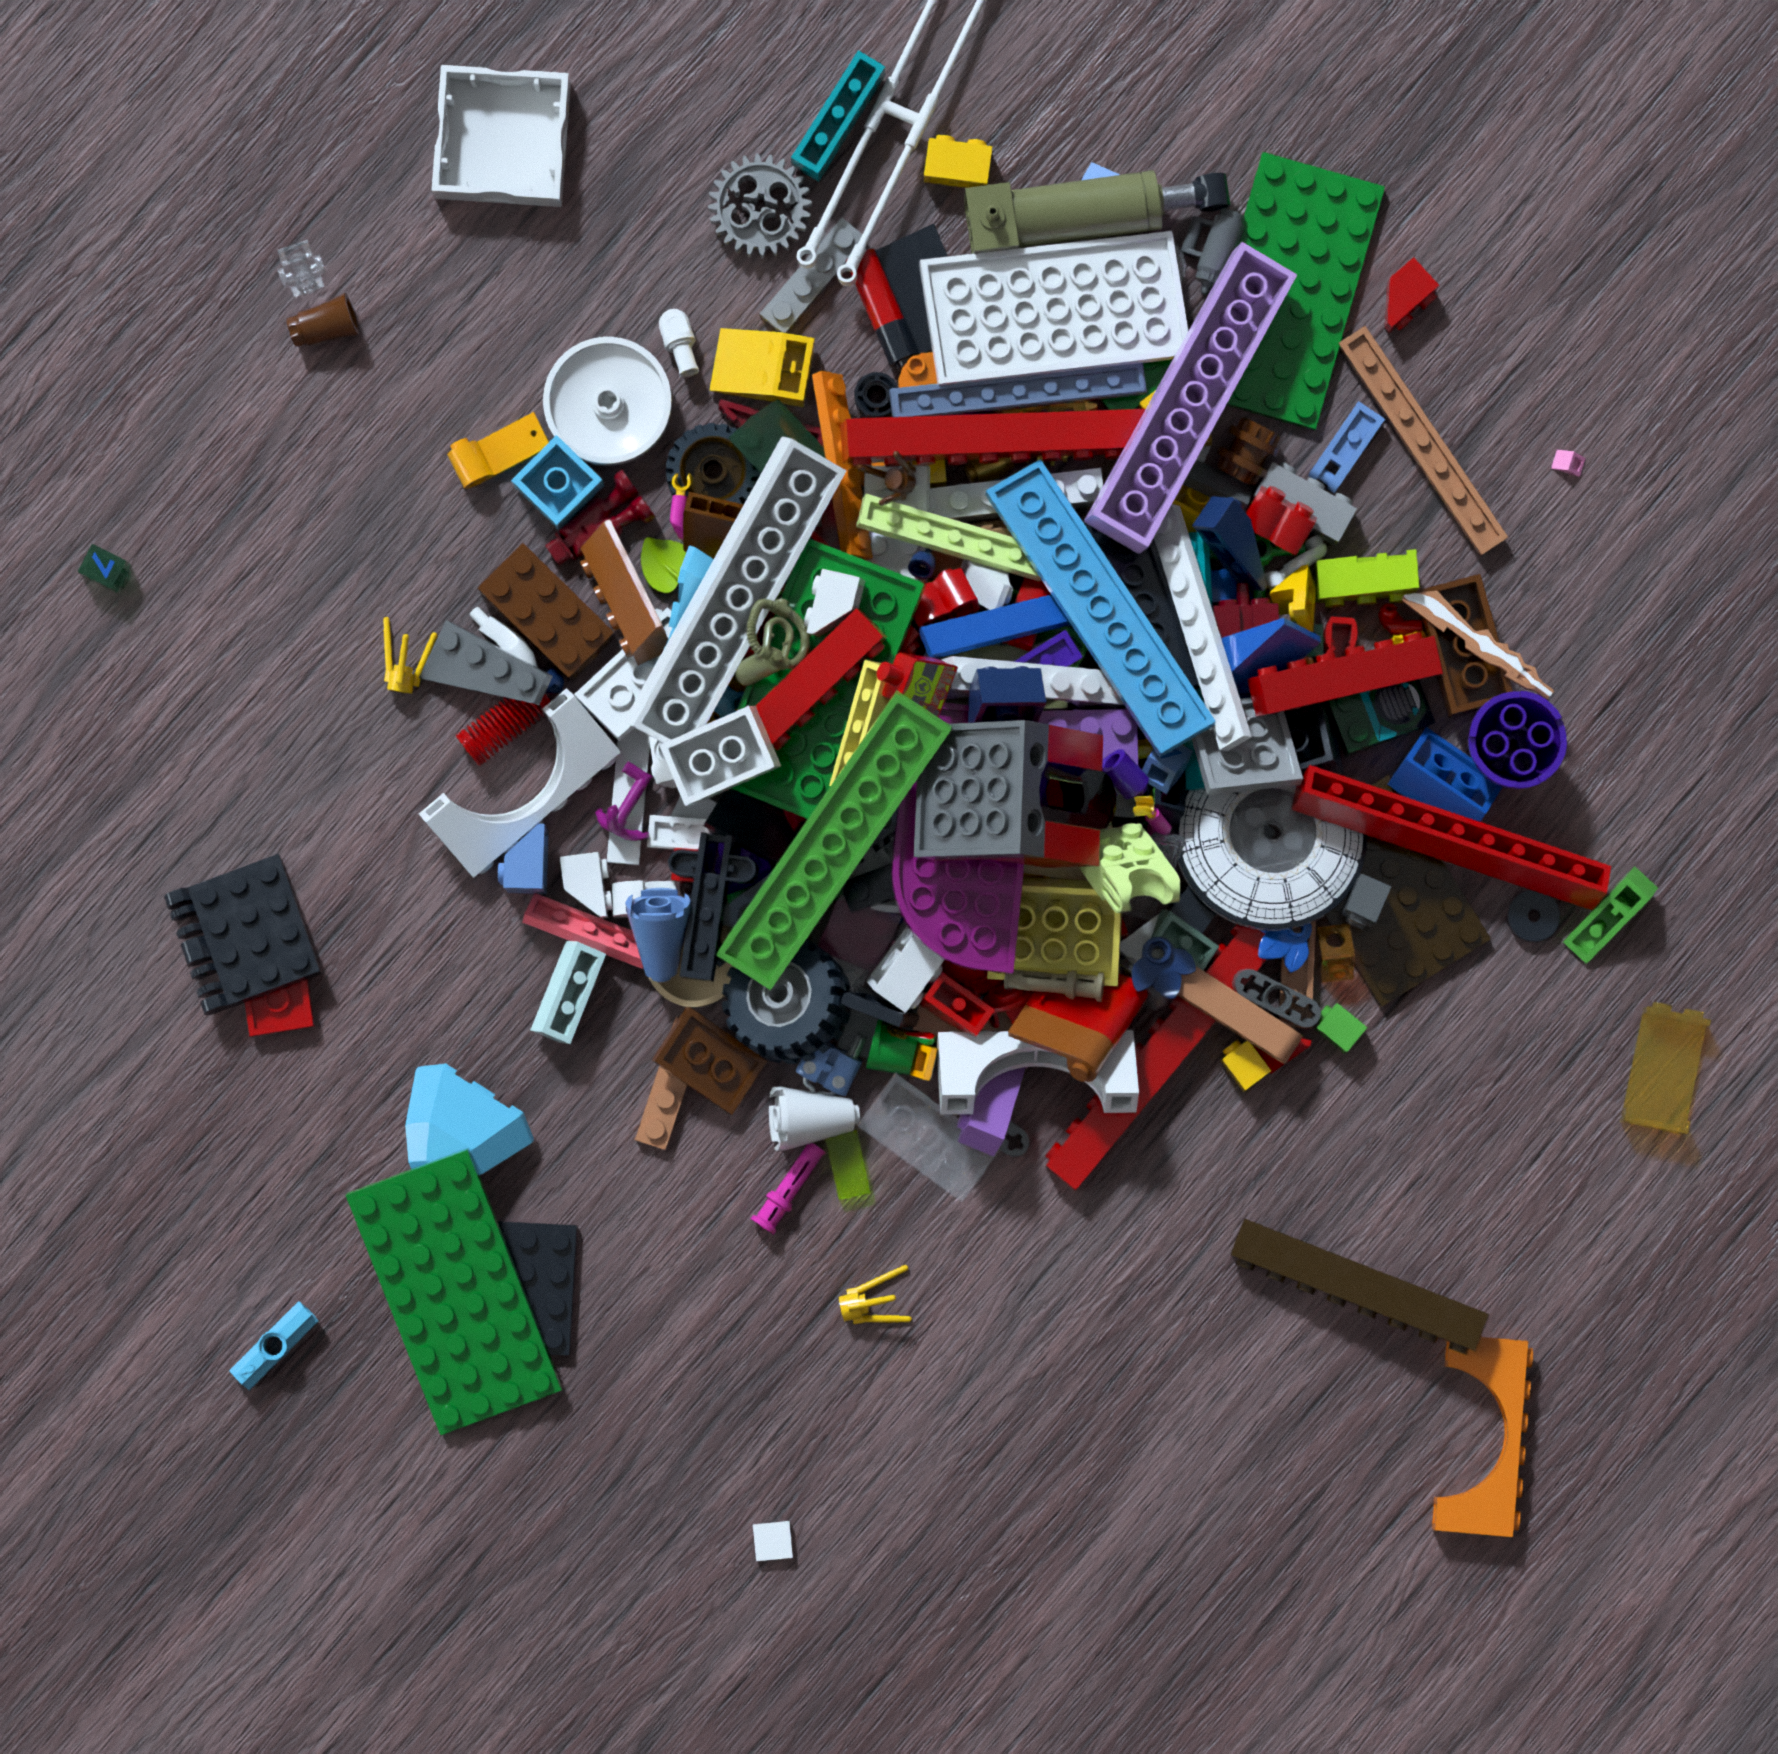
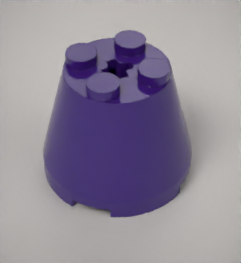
M1528 691L1507 692L1491 698L1476 713L1469 730L1468 745L1475 766L1488 780L1505 788L1525 789L1544 782L1559 768L1566 753L1567 736L1561 719L1562 716L1548 700ZM1514 739L1517 742L1515 747L1518 750L1508 755L1506 752L1509 748V741Z

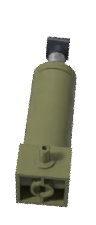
M1154 170L1011 190L1010 182L965 188L964 195L971 254L1071 243L1162 230V215H1165V209L1167 211L1174 210V208L1181 209L1185 208V206L1186 208L1193 206L1202 212H1212L1231 206L1226 173L1204 174L1196 177L1191 184L1163 188L1161 184L1157 183Z

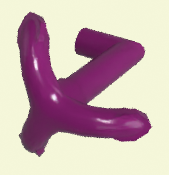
M628 761L623 767L622 772L634 779L635 782L619 809L617 805L610 806L607 809V814L603 813L602 808L598 809L595 813L603 829L624 840L640 841L649 838V832L642 833L639 830H629L625 828V825L627 823L626 820L653 776Z

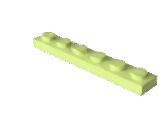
M865 494L862 499L857 528L1032 580L1041 581V578L1013 537L896 502L880 506L878 502L883 498Z

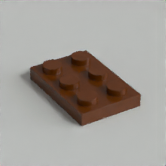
M691 1007L685 1008L651 1060L730 1115L734 1113L767 1060Z

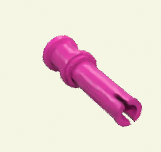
M813 1143L807 1144L776 1191L768 1192L766 1195L767 1201L758 1214L753 1215L750 1219L774 1235L776 1233L775 1227L784 1214L792 1210L793 1204L791 1201L826 1152Z

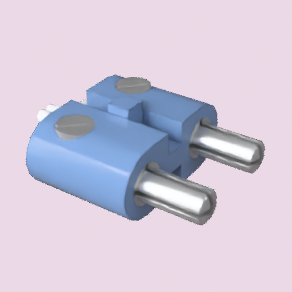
M856 1035L848 1052L828 1043L831 1047L824 1054L819 1050L814 1052L815 1059L807 1062L801 1059L795 1071L803 1077V1083L810 1089V1092H815V1089L808 1080L814 1083L817 1082L831 1091H819L818 1093L846 1096L863 1062L858 1058V1055L866 1038Z

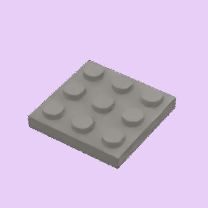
M1252 698L1240 699L1252 736L1250 739L1229 751L1219 750L1213 727L1192 738L1207 795L1300 785L1303 780L1284 711L1256 717Z

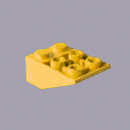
M720 328L709 391L804 407L815 339L782 332Z

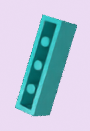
M857 51L791 156L792 166L814 180L820 181L886 76L884 65L861 51Z

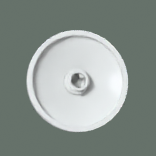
M598 337L573 346L557 360L545 383L543 407L546 421L554 437L557 435L583 461L596 465L612 466L633 461L643 456L656 445L669 423L672 395L665 371L649 351L623 338Z

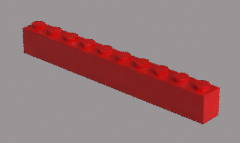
M1145 409L845 419L840 425L843 464L852 463L853 468H856L858 464L871 467L872 463L884 462L885 467L901 466L893 456L894 451H898L906 461H916L917 466L936 464L935 460H948L949 465H960L967 463V459H979L981 464L999 462V458H1011L1013 463L1030 461V457H1042V461L1045 462L1061 460V456H1073L1074 460L1078 461L1092 459L1093 455H1105V459H1118Z
M1309 765L1303 773L1301 784L1296 785L1291 810L1590 910H1593L1607 894L1611 872L1610 865Z
M1239 922L1230 932L1234 936L1227 947L1223 943L1219 945V948L1212 957L1213 964L1207 971L1204 970V972L1232 990V980L1238 971L1242 969L1257 971L1267 960L1258 957L1259 943L1265 934L1256 927ZM1252 975L1248 979L1242 978L1240 983L1245 986L1252 978ZM1177 996L1169 1005V1008L1173 1011L1165 1021L1159 1017L1148 1031L1152 1037L1145 1046L1140 1042L1135 1046L1139 1088L1137 1111L1104 1113L1102 1103L1096 1094L1086 1106L1091 1111L1083 1121L1077 1117L1065 1131L1070 1136L1064 1144L1061 1145L1056 1142L1045 1155L1049 1160L1045 1167L1075 1191L1216 1020Z

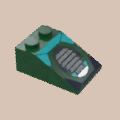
M1419 679L1324 701L1327 711L1332 716L1335 733L1345 758L1436 723Z

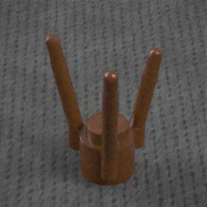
M894 451L893 456L902 468L893 467L888 472L861 464L856 466L858 471L885 479L887 489L895 493L879 500L880 506L897 500H906V494L912 492L916 485V477L914 475L916 468L910 466L898 451Z

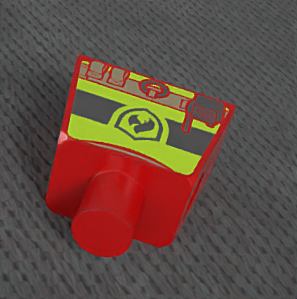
M899 652L893 664L889 662L880 664L877 670V678L885 682L882 696L890 700L897 690L939 717L958 667L937 658Z

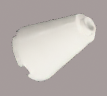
M782 1086L772 1087L770 1097H776L775 1105L769 1106L770 1135L772 1142L779 1143L774 1147L775 1151H786L854 1130L855 1124L860 1122L858 1105H853L852 1099Z

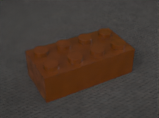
M524 543L477 588L480 594L570 682L616 638L615 633Z
M1481 574L1420 589L1416 592L1437 590L1475 631L1488 629L1494 640L1500 643ZM1420 615L1426 636H1435L1443 674L1436 676L1448 719L1479 711L1491 698L1503 693L1513 692L1510 680L1504 676L1506 672L1486 663L1465 649V641L1449 628H1446L1443 633Z

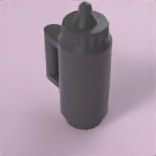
M1223 208L1219 215H1215L1214 221L1197 216L1192 217L1180 253L1199 259L1196 280L1202 284L1201 293L1203 295H1207L1209 290L1213 288L1232 251L1240 243L1245 229V224H1243L1245 217L1236 211ZM1205 226L1211 228L1203 251H1196L1194 249L1202 227Z

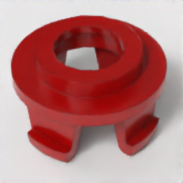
M1004 982L994 986L982 1000L995 1009L989 1018L990 1024L994 1028H998L1000 1023L997 1012H1006L1013 1025L1034 991L1004 989Z

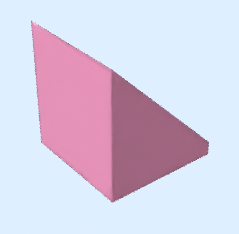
M1557 450L1551 468L1580 477L1586 458L1574 451Z

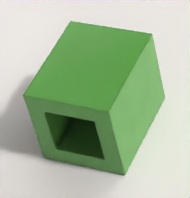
M1336 1003L1332 1008L1328 1005L1323 1008L1318 1021L1319 1024L1314 1030L1345 1054L1367 1029V1026L1340 1004Z

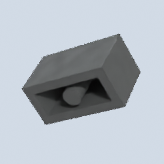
M1361 874L1352 887L1341 912V915L1347 917L1345 922L1362 930L1366 926H1373L1380 915L1391 886Z

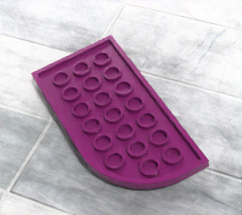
M944 702L938 718L947 724L968 723L969 705ZM916 780L897 808L891 875L894 896L899 911L916 938L942 959L969 969L1013 974L1024 864L993 859L936 861L914 857Z

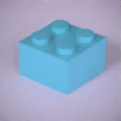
M557 435L511 480L514 487L558 530L566 525L604 487L603 480Z

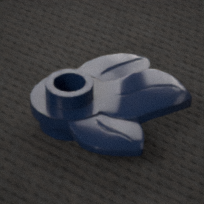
M1152 937L1143 945L1142 958L1133 965V986L1137 992H1141L1153 985L1160 995L1168 999H1175L1181 989V975L1196 972L1195 962L1186 950L1174 948L1168 939ZM1155 949H1161L1164 952V956L1157 959L1152 956V952Z

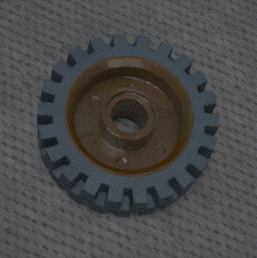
M707 423V425L703 426L700 424L695 426L694 429L684 432L683 436L675 441L673 448L670 450L666 463L667 484L672 496L676 495V489L672 485L673 476L678 473L677 482L680 486L684 487L687 485V476L690 473L693 477V483L686 490L685 496L688 497L689 492L744 505L761 475L759 456L750 440L736 428H731L722 423L721 425ZM709 465H719L723 469L721 476L716 479L708 478L704 472Z

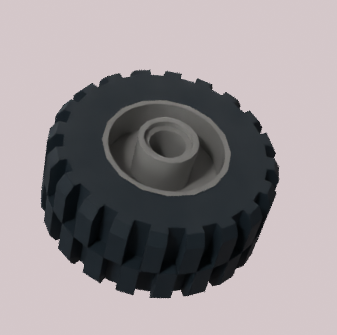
M806 939L771 990L737 968L730 967L727 976L731 978L730 983L723 984L722 994L728 998V1001L722 1002L723 1013L729 1016L726 1020L729 1029L736 1033L735 1037L742 1044L761 1057L764 1056L769 1061L776 1063L784 1061L787 1064H797L798 1058L806 1062L815 1059L814 1052L818 1050L824 1054L831 1048L828 1044L832 1038L838 1041L843 1034L839 1028L842 1023L848 1024L850 1014L845 1011L848 1006L840 1003L844 993L851 986L848 978L842 974L843 968L821 947Z

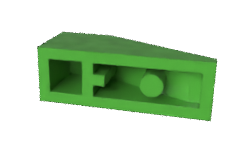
M1634 866L1567 936L1563 943L1587 964L1651 899L1658 887Z

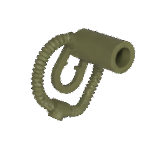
M759 599L754 603L748 619L746 635L748 636L749 647H752L751 650L755 654L742 660L735 672L737 680L742 685H752L778 672L780 669H793L808 655L810 648V636L807 633L808 627L804 626V619H801V616L788 606L789 602L787 600L777 599L772 601L769 599ZM769 609L772 613L781 617H774L767 621L764 628L763 646H760L756 638V625L761 610ZM786 618H789L795 624L801 638L800 650L795 658L790 660L788 655L793 642L794 632L790 623L785 620ZM774 624L782 626L786 632L785 642L782 643V651L770 646L771 638L774 637L772 633Z

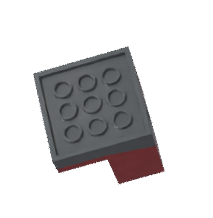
M1027 720L949 724L952 726L951 731L917 778L914 857L936 861L993 859L1044 868L1099 866L1100 833L1105 832L1111 825L1116 810V791L1113 781L1107 772L1102 770L1103 735Z

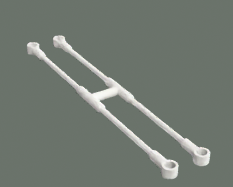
M928 0L891 77L887 78L864 125L865 131L818 227L814 228L806 246L797 252L798 264L802 268L810 269L816 264V252L826 234L824 230L872 132L876 131L884 113L912 124L913 127L904 143L905 149L859 243L855 244L846 264L840 266L837 271L838 280L843 286H851L856 282V270L866 252V244L912 150L916 149L940 100L938 97L985 0L976 1L932 93L928 94L920 112L917 113L891 102V99L899 84L898 79L937 1ZM804 254L812 255V259L808 262L802 261L801 257ZM845 271L853 273L850 279L841 277Z

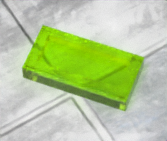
M857 1130L827 1138L826 1143L839 1200L870 1194Z

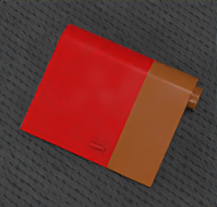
M1118 973V986H1104L1102 1002H1096L1095 998L1075 997L1073 1000L1066 997L1065 994L1034 991L1009 1029L1008 1036L1067 1058V1067L1071 1076L1081 1082H1091L1096 1079L1147 999V989L1137 992L1133 986L1132 978Z

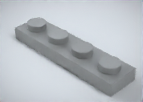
M841 218L820 243L816 252L817 261L814 267L805 269L800 266L760 312V317L778 332L787 333L835 278L839 267L846 264L845 261L849 258L855 244L859 243L863 234L845 219ZM809 255L804 262L810 261L812 259V255Z

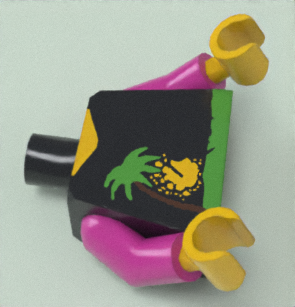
M1148 739L1138 740V760L1148 758L1154 748ZM1185 771L1167 794L1147 783L1148 788L1142 796L1134 797L1136 806L1133 807V812L1135 816H1138L1137 824L1140 823L1152 839L1169 838L1185 813Z

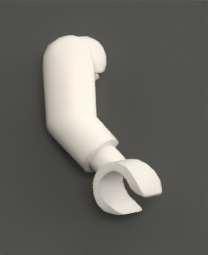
M1319 535L1308 539L1305 542L1308 550L1283 565L1284 568L1281 571H1271L1265 574L1266 584L1270 590L1274 589L1301 566H1311L1326 555L1327 546L1323 544V540Z

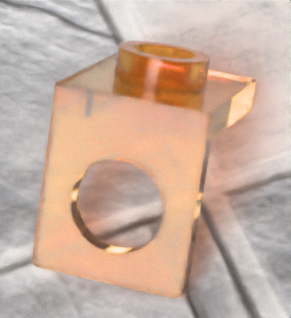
M1341 924L1318 927L1317 933L1322 956L1321 981L1332 982L1354 979L1355 954L1350 925ZM1337 933L1344 937L1345 943L1340 947H1331L1327 944L1326 938L1330 934Z

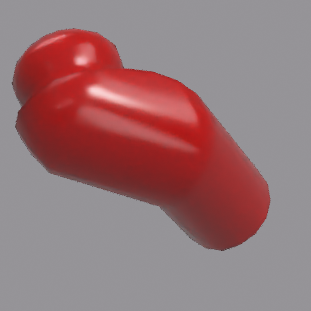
M1384 604L1378 613L1380 623L1393 636H1405L1414 633L1415 630L1422 631V620H1404L1396 611L1397 607L1393 604Z

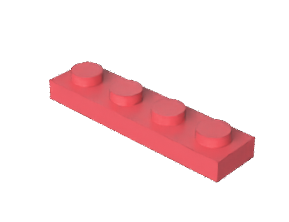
M534 893L522 923L569 941L580 942L605 953L607 956L643 969L632 930Z

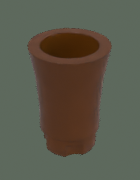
M346 292L313 308L300 311L298 315L286 319L295 347L306 344L310 346L340 337L360 335L356 314Z

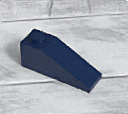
M1212 496L1192 526L1237 583H1248L1249 589L1264 591L1267 584L1251 519L1243 510L1241 502L1233 497Z

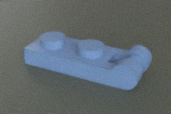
M1358 401L1308 476L1315 480L1319 479L1328 485L1326 489L1335 494L1385 419ZM1329 461L1340 468L1336 475L1325 469Z

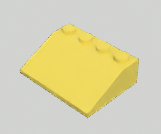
M1023 877L1014 969L1067 974L1068 971L1077 970L1078 974L1096 976L1098 973H1104V986H1118L1122 913H1115L1106 900H1101L1088 880ZM990 971L987 973V979L1004 980L1005 973Z

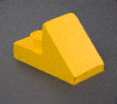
M1303 565L1272 589L1270 597L1273 603H1278L1279 615L1289 614L1292 622L1296 621L1297 625L1313 632L1316 585L1309 566Z

